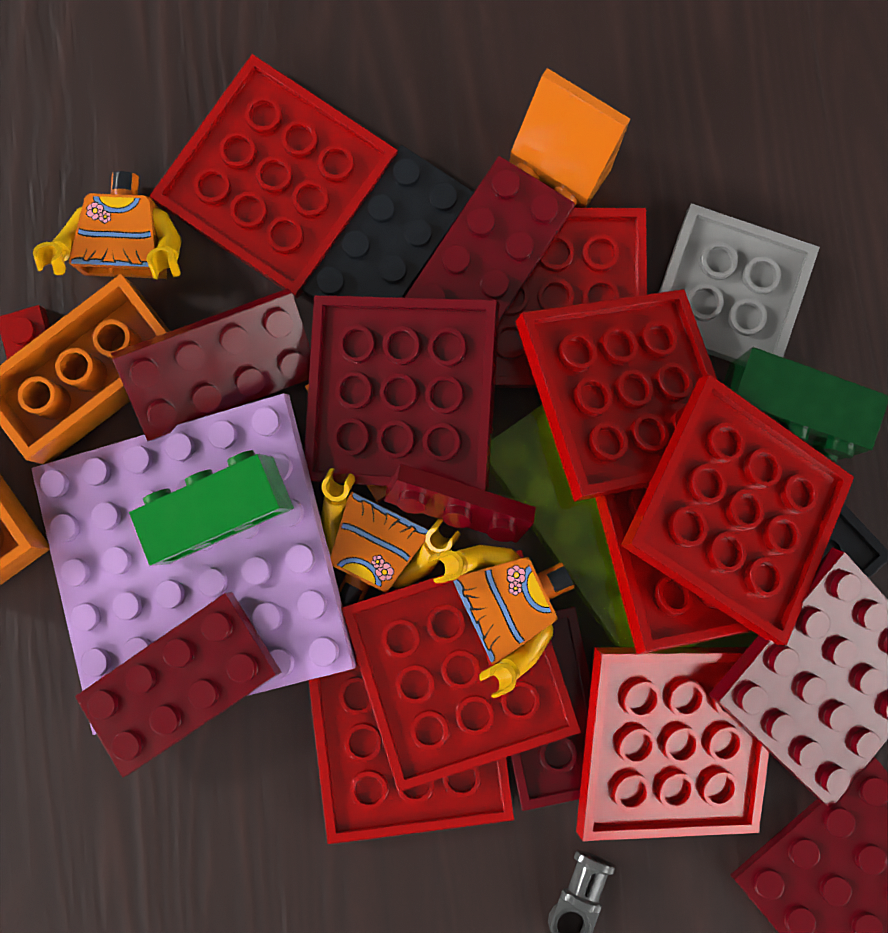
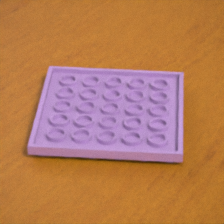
M283 393L178 424L171 433L147 441L145 435H141L31 468L82 691L228 592L234 594L282 672L249 695L358 667L352 641L341 609L343 606L289 395ZM254 450L255 454L273 456L294 507L293 510L171 564L149 566L129 514L130 511L145 505L143 502L145 496L162 489L169 488L171 492L183 488L186 486L185 479L208 469H211L214 474L229 467L227 463L229 458L245 451ZM90 724L91 730H92V734L95 735L96 732H95V730L93 729L92 725Z

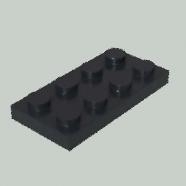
M400 145L397 149L398 154L302 288L303 293L313 300L314 295L405 298L474 192L403 145Z

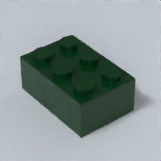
M755 347L750 348L729 365L723 382L725 386L834 463L837 462V459H851L854 455L873 450L888 405V395Z

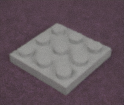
M691 203L687 209L659 293L685 290L708 354L733 362L750 348L755 347L783 357L820 247Z

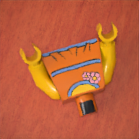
M116 171L112 173L110 194H87L84 198L83 206L75 211L54 240L37 245L33 250V256L38 271H42L44 266L52 263L55 275H63L66 272L64 261L69 259L71 266L87 276L117 277L119 274H122L124 277L167 279V268H170L173 277L180 276L181 274L177 262L181 247V237L167 212L159 209L150 197L138 195L139 176L131 172Z
M331 468L321 484V490L325 495L321 512V523L332 566L346 573L338 590L341 601L348 605L363 601L370 586L388 593L392 587L401 589L413 585L429 575L440 561L437 559L428 562L429 556L450 550L459 539L460 532L458 530L452 538H445L440 534L439 526L442 524L443 519H438L430 529H427L357 493L351 492L347 498L355 482V476L351 473L348 475L345 484L339 485L333 479L334 468Z
M477 545L455 552L446 550L429 556L428 562L437 559L443 562L445 574L433 580L435 583L453 580L493 665L480 673V681L491 675L497 677L499 690L491 695L493 698L512 691L517 679L537 663L553 637L552 624L558 618L550 600L574 589L565 566L560 562L544 571L536 573L529 557L520 558L518 553L512 548Z

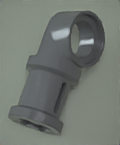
M576 850L574 859L577 861L569 887L563 888L558 903L553 906L549 913L548 924L551 933H560L557 928L558 920L564 913L570 911L578 913L583 918V927L579 933H593L602 908L599 899L607 876L614 874L615 865L594 854Z

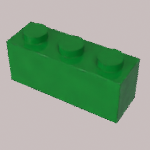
M254 450L245 451L227 460L229 467L214 474L211 469L187 477L185 479L186 486L174 492H171L169 488L162 489L143 498L145 505L130 511L129 514L149 566L171 564L293 510L294 507L273 456L255 454Z

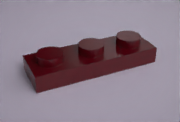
M400 464L387 486L384 499L385 502L397 505L407 513H423L443 519L449 526L456 528L467 527L488 534L490 538L500 542L511 541L517 543L534 524L536 511L534 506L404 464Z

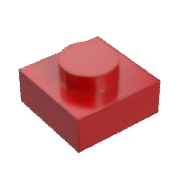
M36 305L0 316V335L7 360L50 328L45 308Z

